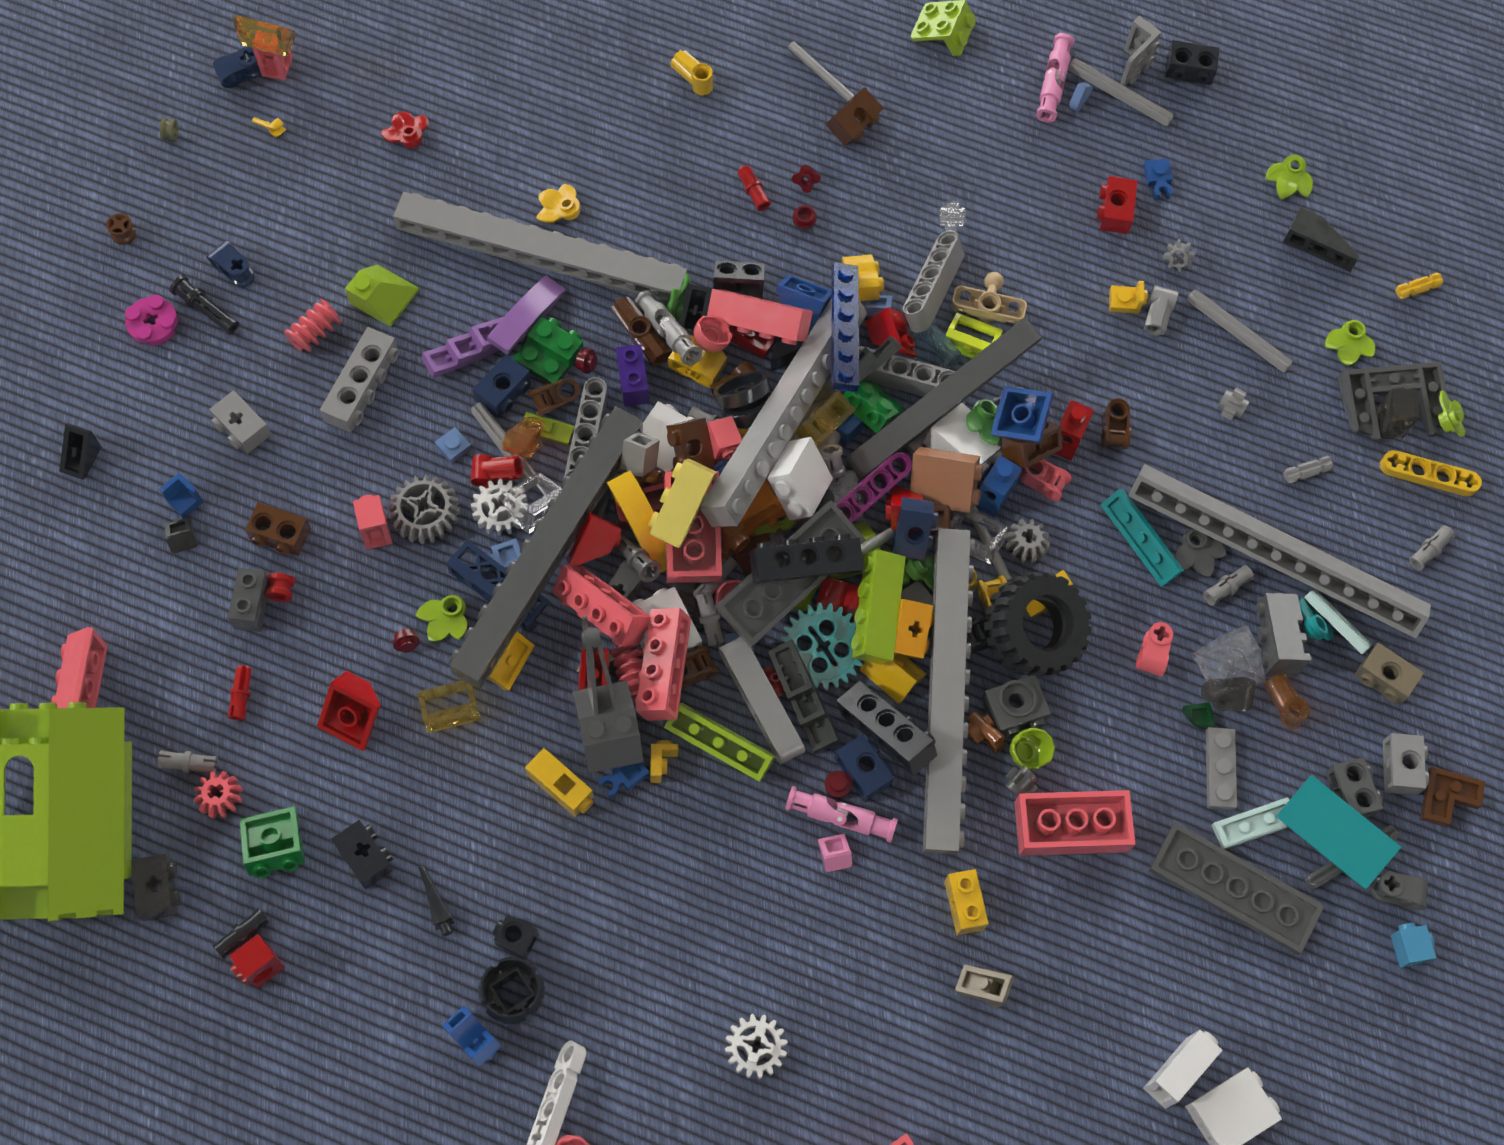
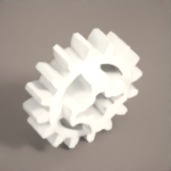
M502 479L498 480V485L488 481L489 487L487 489L480 486L481 494L473 495L476 502L471 503V509L474 511L472 513L473 519L478 521L480 529L486 526L488 534H491L493 530H497L498 536H501L502 530L512 534L511 527L514 526L520 529L519 520L526 521L527 519L524 513L529 511L528 504L526 503L527 496L526 494H521L520 486L513 489L512 481H509L507 485H503ZM511 497L517 502V507L511 502ZM483 508H485L486 512H489L488 518L484 515Z
M751 1014L750 1022L740 1018L739 1028L734 1025L731 1026L730 1030L734 1033V1036H726V1041L731 1043L732 1046L726 1047L725 1053L733 1055L728 1060V1063L738 1064L737 1073H740L743 1069L746 1070V1078H750L752 1072L757 1074L758 1079H762L763 1071H766L770 1076L773 1075L772 1066L774 1065L778 1068L782 1066L778 1057H786L787 1052L781 1049V1047L786 1046L788 1043L787 1040L780 1039L784 1030L774 1029L775 1020L769 1024L766 1023V1015H762L760 1021H756L754 1014ZM756 1028L755 1032L749 1036H740L744 1031ZM765 1031L771 1034L775 1045L768 1042ZM755 1040H759L760 1046L764 1049H759L758 1053H753L752 1047L748 1044H753ZM737 1048L745 1052L748 1058L747 1063L741 1059ZM764 1057H772L769 1062L756 1066L758 1060Z

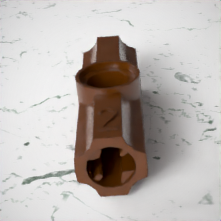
M629 296L621 297L615 301L611 311L628 332L633 344H641L642 352L652 366H660L665 363L671 353L651 327L649 319L642 315ZM640 329L646 330L645 332L640 334L636 333V331Z

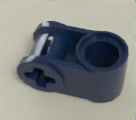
M244 47L231 54L220 56L213 62V68L224 88H234L243 82L261 75L252 47Z
M227 240L206 256L212 266L220 273H223L236 286L247 287L254 281L255 275L249 267L248 260Z

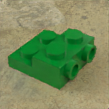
M541 317L527 334V341L514 356L513 360L526 368L532 375L547 384H551L564 378L576 362L579 351L584 350L582 337L574 330L569 332L563 330L561 324L554 318L550 317L546 320Z
M861 380L849 386L840 400L844 406L875 433H878L905 412L896 400L891 399L882 391L879 385L872 381L866 383Z
M295 806L239 819L243 864L249 877L265 878L270 875L271 871L279 869L290 872L296 870L298 865L305 863L303 841L300 836L298 813Z

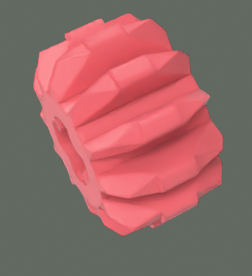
M222 771L219 777L215 772H211L208 781L206 778L201 777L200 781L203 787H194V791L199 794L194 798V802L200 805L199 811L202 814L208 812L209 817L212 819L218 813L222 818H226V811L228 809L231 812H236L237 809L233 804L242 803V798L238 794L243 791L240 785H236L237 778L235 776L228 778V774L225 771ZM217 792L223 794L220 798L214 796Z

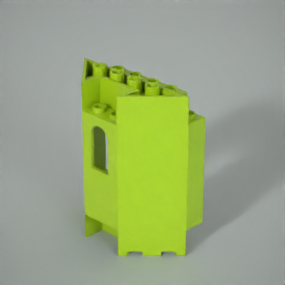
M68 702V708H57V703H39V709H28V703H11L10 709H0V920L48 919V921H57L62 918L78 919L97 917V915L124 914V879L132 877V741H124L125 707L86 708V702ZM16 756L26 757L33 764V815H5V770L7 763Z

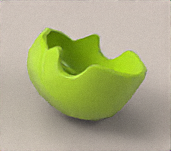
M1029 728L1019 732L1012 739L1010 754L1013 762L1020 768L1024 765L1029 770L1039 769L1053 759L1055 746L1052 737L1045 730Z

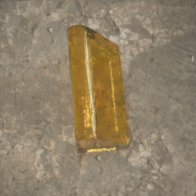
M239 15L234 17V26L241 45L288 56L295 39L293 30Z
M464 680L417 692L427 733L481 720L473 686ZM468 690L470 703L428 713L426 700Z

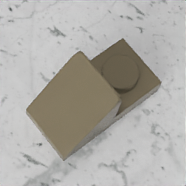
M964 964L955 991L959 995L983 1000L992 1008H998L1005 1005L1014 977Z

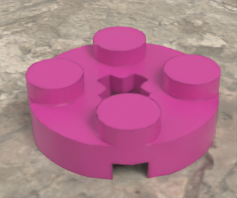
M159 295L140 299L125 311V325L130 336L136 342L148 343L149 346H157L170 340L175 334L174 329L179 322L178 315L172 304ZM156 317V324L151 325L150 323L146 324L149 318Z

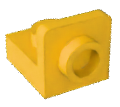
M1138 281L1136 287L1111 285L1109 290V312L1139 314L1142 306L1146 305L1148 300V290H1144V281Z
M660 740L656 744H651L650 783H661L662 774L667 775V758L662 757H678V744H673L669 740Z

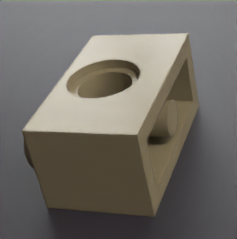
M1377 643L1368 652L1354 673L1362 684L1367 687H1373L1382 693L1386 700L1398 705L1410 696L1424 672L1380 643ZM1383 672L1388 673L1392 680L1387 679Z

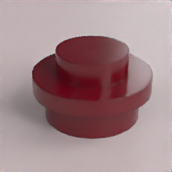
M802 205L793 212L792 220L798 228L810 229L816 224L817 215L812 207Z
M589 348L579 351L576 358V368L581 370L582 373L589 374L596 368L598 358L595 351Z
M412 629L399 630L394 634L393 648L399 652L409 653L420 644L419 636Z
M837 770L827 775L824 787L830 796L842 798L850 792L852 781L847 773Z

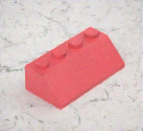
M87 627L68 634L66 644L62 645V666L56 673L57 692L51 699V703H57V708H68V702H86V708H96L108 646L94 628Z

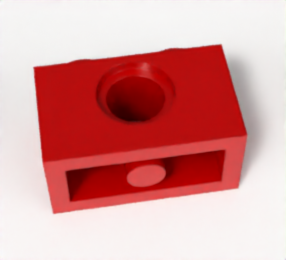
M1109 176L1106 185H1101L1099 199H1102L1103 202L1098 207L1096 217L1097 220H1100L1099 230L1122 234L1129 233L1134 219L1138 180Z
M259 934L229 955L234 963L230 968L240 981L242 980L246 986L251 983L256 989L285 968L270 945Z

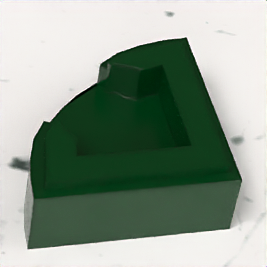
M1210 702L1183 706V713L1191 724L1203 730H1206L1208 727L1216 728Z

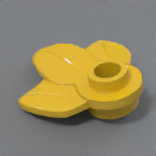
M563 184L558 191L554 189L542 191L538 198L544 208L536 216L537 220L545 223H554L561 218L565 220L575 219L579 215L581 208L576 198V190L571 185Z

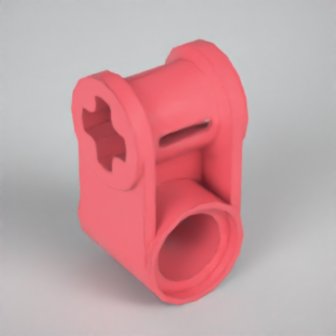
M1044 459L1027 468L1022 467L1023 470L1020 477L1024 485L1031 487L1053 501L1061 499V492L1065 485L1069 484L1072 480L1069 472ZM1029 468L1035 469L1038 474L1031 473Z
M1164 622L1155 623L1146 632L1136 661L1135 668L1137 670L1160 677L1163 676L1168 664L1169 650L1173 638L1172 628Z

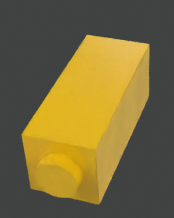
M545 748L525 767L527 776L574 817L580 812L584 814L593 804V790Z

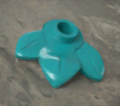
M1301 597L1299 603L1304 617L1303 629L1307 636L1316 640H1331L1334 635V629L1325 623L1322 617L1318 615V611L1311 604L1308 605L1304 598Z

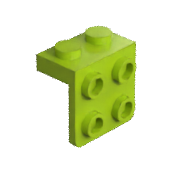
M966 0L927 3L921 11L911 38L913 41L944 40L952 56H961L969 35L975 26V15L972 13Z

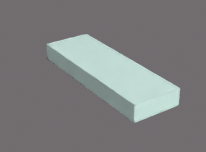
M1317 590L1310 591L1304 597L1361 654L1365 653L1372 646Z
M1287 797L1214 822L1211 826L1221 848L1225 850L1288 828L1276 818V815L1287 804L1289 798Z

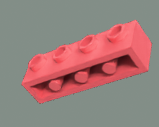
M712 289L707 316L714 315L722 318L728 327L730 325L737 326L738 332L752 334L753 330L760 332L759 337L774 339V336L782 337L783 343L797 345V341H807L813 311L727 290Z
M583 565L562 566L552 591L554 595L561 599L560 602L578 612L577 615L580 618L587 616L588 621L595 625L599 632L613 639L612 642L615 645L623 648L640 645L651 616Z
M681 608L651 609V619L646 629V644L642 650L643 664L642 670L639 672L640 684L638 695L635 698V711L647 721L677 720L691 618Z

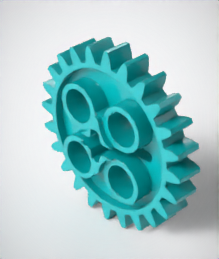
M818 603L817 611H814L810 605L807 606V614L798 610V620L792 617L789 618L793 624L792 628L783 627L789 633L788 637H780V640L784 642L793 640L796 647L797 639L800 636L807 635L810 637L812 644L808 650L802 651L798 647L797 649L816 689L819 683H822L824 689L828 690L829 682H832L838 688V679L841 678L844 682H849L846 674L849 672L856 676L857 673L853 666L863 665L859 660L852 658L853 649L851 648V641L855 635L856 623H850L849 621L852 613L842 616L843 607H839L836 612H833L831 603H829L826 610H823L821 603ZM823 620L831 621L834 626L833 632L830 635L825 636L819 631V624ZM809 626L814 628L823 642H829L827 649L836 660V667L831 664L823 651L817 652L816 648L819 645L809 632ZM839 642L846 643L849 648L848 654L843 658L837 657L834 652V647ZM817 657L824 658L827 663L826 669L821 673L815 672L812 668V662Z

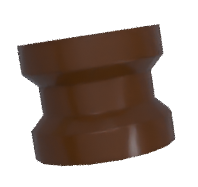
M117 213L107 220L106 227L115 243L127 245L135 239L136 230L129 216Z

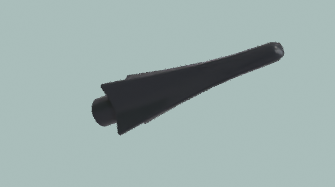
M421 865L419 866V871L427 893L433 925H435L436 930L440 929L443 937L449 936L453 933L451 924L455 922L438 895L425 866Z

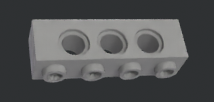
M369 327L366 328L319 410L324 422L350 433L355 425L358 426L361 423L364 409L367 404L370 405L373 402L379 383L382 384L384 382L389 365L394 363L398 357L399 349L394 337ZM372 358H378V360L374 362H369V360ZM359 379H366V381L362 383H357ZM354 399V402L345 404L347 400Z

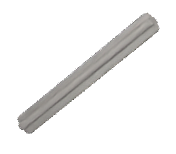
M1077 58L1071 61L1068 70L1164 126H1168L1174 116L1173 113Z
M1195 289L1189 294L1187 298L1189 303L1281 372L1289 369L1292 364L1291 359L1200 291Z

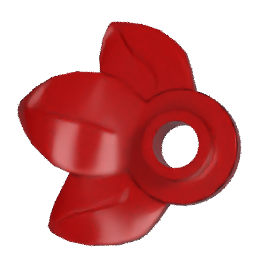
M397 112L392 117L393 126L382 130L381 135L390 143L401 142L406 148H416L422 143V132L428 127L429 122L425 115L413 118L408 112Z

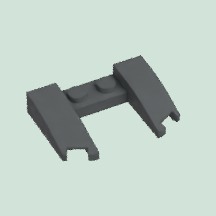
M1441 362L1344 370L1337 376L1344 409L1353 433L1360 430L1371 434L1372 440H1380L1381 436L1373 395L1414 391L1427 436L1437 432L1435 426L1440 424L1438 414L1443 413L1439 401L1440 391L1443 390L1447 394Z

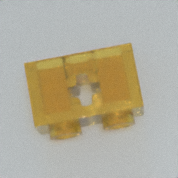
M838 390L826 398L799 424L795 433L800 439L812 437L817 446L856 409Z

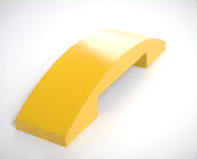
M631 470L606 483L618 506L621 507L640 547L649 553L651 560H655L660 564L661 572L666 570V542L650 535L652 528L648 524L654 511Z

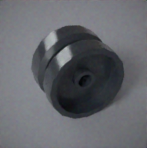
M764 372L741 374L721 383L714 390V395L718 406L723 408L721 412L722 418L732 416L737 429L751 427L771 393H768L771 385L767 374Z

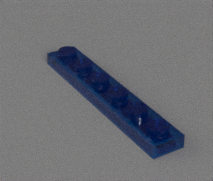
M834 262L832 266L831 389L857 392L859 388L858 266Z

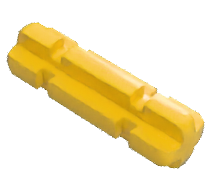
M1434 273L1429 275V277L1425 276L1410 281L1409 284L1398 285L1395 292L1399 299H1405L1409 297V294L1414 296L1429 291L1430 288L1440 287L1443 284V278L1440 273Z

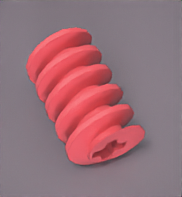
M320 299L321 304L315 303L313 305L314 311L310 309L306 311L307 318L300 316L298 318L299 324H291L292 331L288 329L284 331L288 341L300 352H302V349L311 352L310 342L319 345L316 336L319 335L325 339L327 337L324 332L325 328L333 332L332 322L341 325L336 311L323 299Z
M638 645L627 646L626 648L618 646L611 651L612 657L615 658L613 664L617 668L615 674L619 678L617 682L627 680L632 701L635 703L640 684L639 672L642 670L643 659L639 658L643 656V649H637Z

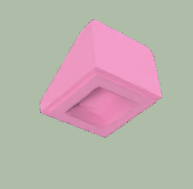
M845 833L818 839L826 872L852 867V854Z

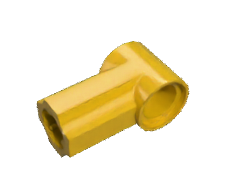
M678 51L670 62L671 67L692 85V89L696 94L702 96L709 94L713 90L712 68L707 64L698 62L687 51Z

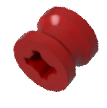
M270 573L268 577L270 586L266 589L265 596L273 601L290 602L293 596L291 587L295 585V578L285 573Z

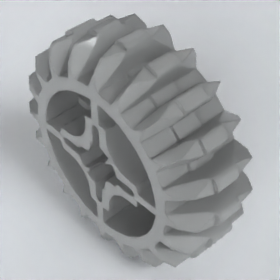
M425 474L422 481H419V478L415 476L414 482L411 484L405 480V488L397 486L396 492L398 495H391L392 504H389L388 509L391 512L389 519L393 522V528L395 531H400L399 533L402 538L409 536V541L412 543L419 538V542L422 545L425 543V539L429 538L430 542L434 544L436 536L444 540V531L452 533L453 528L451 524H457L458 519L456 516L460 514V508L458 507L459 499L454 497L456 495L455 490L449 488L446 481L440 483L437 477L430 481L429 476ZM435 496L445 503L444 510L439 509V506L435 505ZM424 508H429L428 510L425 509V511L420 512L421 509L424 510ZM405 509L409 510L410 514H413V523L404 517Z

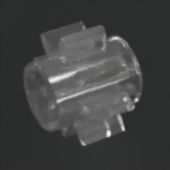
M946 201V206L939 208V225H945V231L957 232L958 226H964L965 207H959L958 201Z

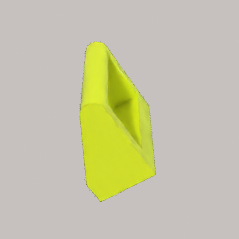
M957 312L945 335L942 348L972 359L991 343L955 330L958 323L993 336L992 343L1002 335L1003 329Z

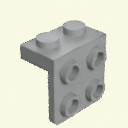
M1140 16L1133 21L1124 51L1131 55L1120 82L1124 86L1129 82L1133 84L1139 77L1140 71L1151 66L1155 59L1153 55L1160 45L1158 40L1161 31Z

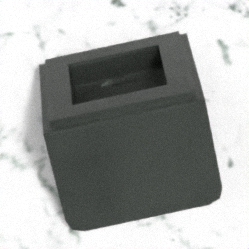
M190 517L164 524L166 541L172 553L197 547V540Z

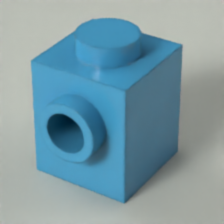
M1415 922L1398 926L1399 930L1390 935L1400 968L1426 964L1436 959L1434 952L1435 941L1433 935L1428 932L1427 925L1416 927Z

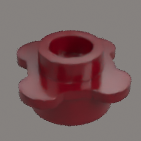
M807 164L802 165L799 172L792 176V182L802 187V191L805 193L811 192L812 186L815 183H819L821 179L820 175Z

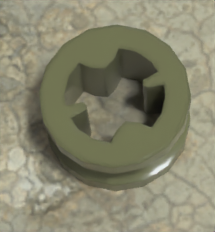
M162 118L160 123L161 139L167 140L170 138L171 141H176L179 132L178 121L176 119L169 121L167 118Z

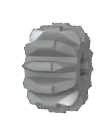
M1021 519L1018 525L1013 523L1010 526V532L1006 533L1005 536L1006 541H1008L1005 547L1006 550H1013L1012 558L1020 556L1021 563H1024L1026 558L1033 563L1037 557H1044L1045 550L1049 548L1050 543L1047 541L1049 532L1042 531L1043 523L1035 526L1033 519L1028 524Z

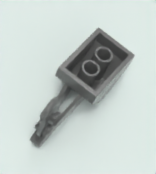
M583 616L581 640L583 649L586 651L588 689L574 691L572 694L588 773L644 762L636 713L627 680L617 683L611 682L599 629L590 627L587 616ZM597 648L607 685L596 687L593 653L597 652Z

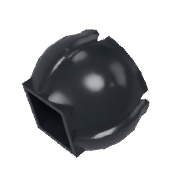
M506 957L498 960V964L495 967L490 965L486 969L479 982L478 994L481 1005L487 1006L486 1013L491 1018L504 1024H517L526 1021L527 1015L537 1013L544 999L545 986L542 975L536 974V966L520 957ZM519 975L531 995L509 1010H506L495 991Z

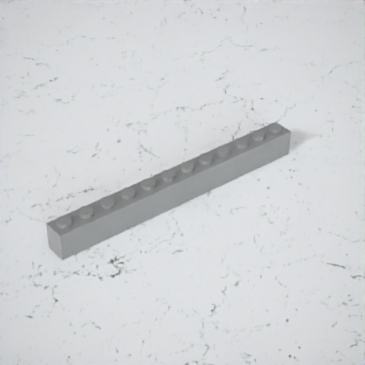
M403 192L393 215L397 230L636 295L648 290L655 294L656 300L669 303L673 288L681 289L684 282V274H687V268H683L679 264L664 263L653 257L646 258L635 255L631 251H620L605 244H594L583 238H572L557 231H546L535 225L528 226L517 223L513 219H502L487 212L480 213L470 210L465 206L447 204L443 200L428 199L417 193Z
M857 294L831 298L809 333L807 341H804L699 507L712 527L737 526L867 315L865 307L862 305Z
M1146 464L1143 465L1128 495L1414 638H1417L1429 619L1431 604Z
M938 528L935 535L932 610L934 621L931 631L927 731L936 741L935 748L938 756L926 765L923 829L924 853L956 855L959 852V848L964 846V831H960V820L965 819V804L961 803V793L966 791V776H962V765L966 766L967 749H963V738L967 739L968 722H964V712H968L969 696L965 695V685H969L970 669H966V659H970L971 643L966 641L967 633H971L972 617L967 616L968 606L971 607L973 601V591L968 590L969 581L973 580L974 565H969V557L974 554L975 547L974 539H970V530Z

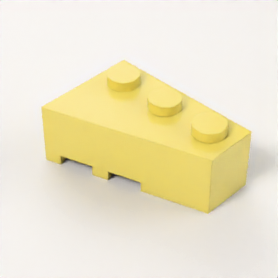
M685 459L682 464L678 462L671 477L675 478L671 489L666 487L661 496L660 502L664 504L659 513L654 512L648 524L652 528L650 535L680 548L696 518L699 507L707 496L712 480L715 479L718 472L691 459Z

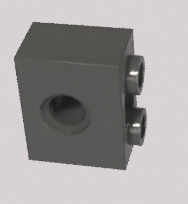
M1035 675L1012 680L1004 685L986 690L981 698L988 716L995 723L993 728H996L1006 738L1014 737L1022 729L1028 727L1037 729L1043 727L1051 715ZM1009 700H1017L1021 707H1012Z

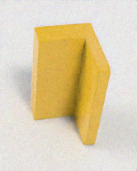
M516 632L487 679L502 690L509 691L535 645L519 632Z
M894 655L893 661L881 665L865 661L860 668L864 675L897 703H901L911 689L926 676V673L910 659L899 655Z

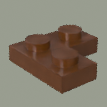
M1436 767L1428 769L1429 784L1424 791L1420 820L1448 827L1451 825L1454 803L1474 809L1482 807L1485 781Z

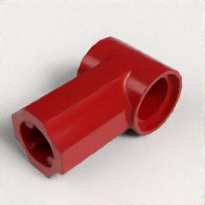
M484 454L473 456L470 483L476 487L483 486L487 488L489 487L488 481H492L494 484L499 479H502V481L517 480L523 476V466L518 455L498 458Z

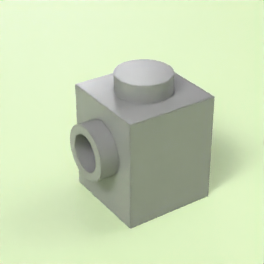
M636 432L624 439L620 468L626 471L631 470L634 476L641 477L656 469L660 440L640 432Z

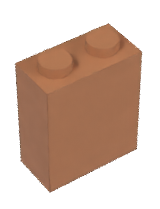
M919 447L913 453L910 491L923 495V500L934 502V506L949 505L951 510L970 513L980 501L981 491L977 490L978 480L981 481L983 475V465H980V456Z

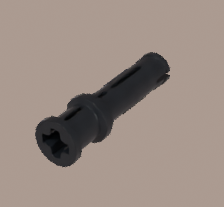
M185 275L178 276L172 282L169 289L170 293L182 298L189 308L198 309L229 335L238 329L239 322L205 297L204 290L193 286Z

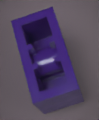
M641 344L616 347L617 366L624 406L649 403V389Z

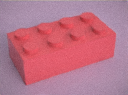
M716 471L718 473L715 479L712 480V483L707 491V495L713 487V485L715 484L716 480L718 479L719 471ZM665 472L664 490L666 487L671 489L675 478L671 477L673 472ZM700 508L682 546L677 548L666 542L667 583L720 582L721 527H712Z
M1129 790L1021 793L1014 802L1019 856L1127 853L1136 845Z

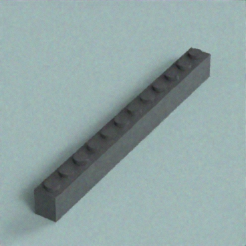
M616 406L611 414L607 413L601 422L602 428L598 434L594 433L588 442V450L584 455L580 454L577 458L572 475L565 477L561 485V492L557 497L554 496L550 500L547 507L549 511L544 518L540 517L536 522L533 536L530 540L526 539L522 544L519 558L517 561L513 560L508 566L507 576L503 583L499 582L495 586L492 593L493 598L489 605L485 604L478 614V622L474 627L471 626L464 636V644L460 650L456 649L451 655L449 663L453 675L479 689L482 688L576 539L588 512H593L608 488L606 482L612 480L620 469L624 439L636 432H643V420Z

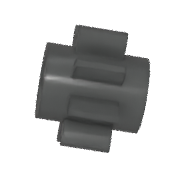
M1024 765L1020 770L1014 766L1006 774L1009 782L1005 787L1016 797L1021 793H1035L1038 790L1035 783L1039 779Z

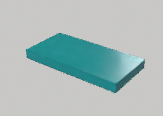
M1310 775L1276 815L1278 820L1364 890L1368 888L1401 849L1399 844L1313 775Z

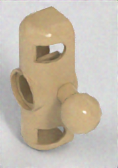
M998 272L988 273L985 277L984 282L987 291L966 286H957L955 288L951 308L954 312L959 311L966 313V315L975 316L984 323L997 321L1016 325L1025 317L1027 308L1025 300L997 294V290H1000L1004 284L1003 276ZM962 291L971 293L969 301L960 300ZM1010 302L1019 303L1018 312L1008 310ZM984 306H990L993 309H987Z

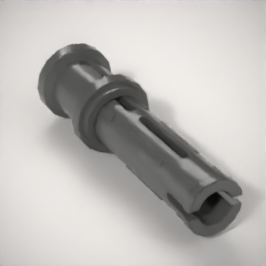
M620 532L622 537L616 549L627 559L628 567L631 570L637 571L639 578L643 582L648 583L655 580L661 572L660 564L655 560H651L649 553L645 549L637 548L629 538Z

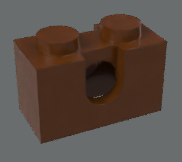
M864 87L825 125L844 146L851 140L856 143L865 134L863 131L864 127L867 125L871 128L880 119L878 114L884 108Z
M706 418L691 419L666 426L668 432L667 441L670 446L674 447L676 456L673 458L674 469L678 462L682 464L685 459H691L712 470L714 469L716 463Z

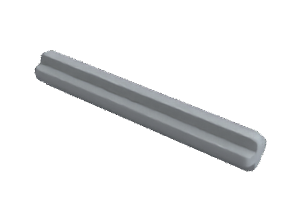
M481 402L471 408L472 414L505 457L518 455L521 458L523 466V476L521 478L525 484L531 485L538 479L537 473L488 409Z

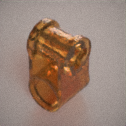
M536 417L523 418L516 426L506 432L502 443L503 451L529 459L542 447L540 436L541 430L544 428V421Z

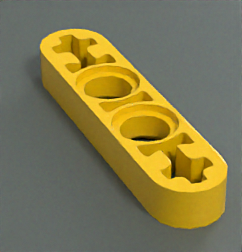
M1388 451L1380 461L1382 472L1388 476L1469 497L1474 495L1482 485L1480 476L1473 471L1400 451ZM1390 459L1394 460V464L1397 465L1396 467H1392ZM1412 465L1421 466L1424 470V475L1415 474L1412 470ZM1437 472L1446 473L1449 477V482L1440 481L1437 477ZM1465 480H1469V484L1472 485L1471 488L1467 487V483L1464 482Z

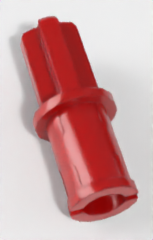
M742 166L738 170V175L745 186V193L750 195L757 211L767 209L771 203L762 189V182L757 180L750 166Z
M239 665L236 668L233 689L229 690L231 701L227 715L228 719L245 720L248 697H251V692H249L251 667Z

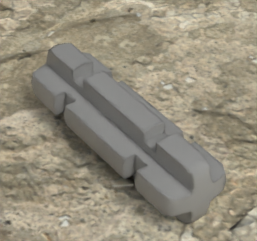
M1329 456L1319 458V461L1315 459L1297 465V468L1294 466L1287 468L1283 472V476L1287 483H1293L1298 481V479L1302 480L1318 475L1319 472L1330 471L1333 468V462Z

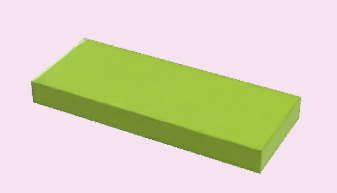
M526 412L519 430L523 433L568 446L575 426Z

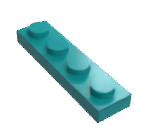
M1118 489L1100 505L1161 587L1168 585L1184 571L1124 489Z

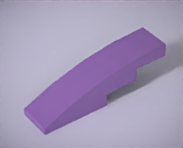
M545 275L504 316L487 336V341L508 355L520 340L523 341L537 321L547 315L565 293L566 289Z
M504 317L472 326L469 333L447 339L445 346L423 352L421 359L432 378L462 368L499 351L498 348L487 341V336Z

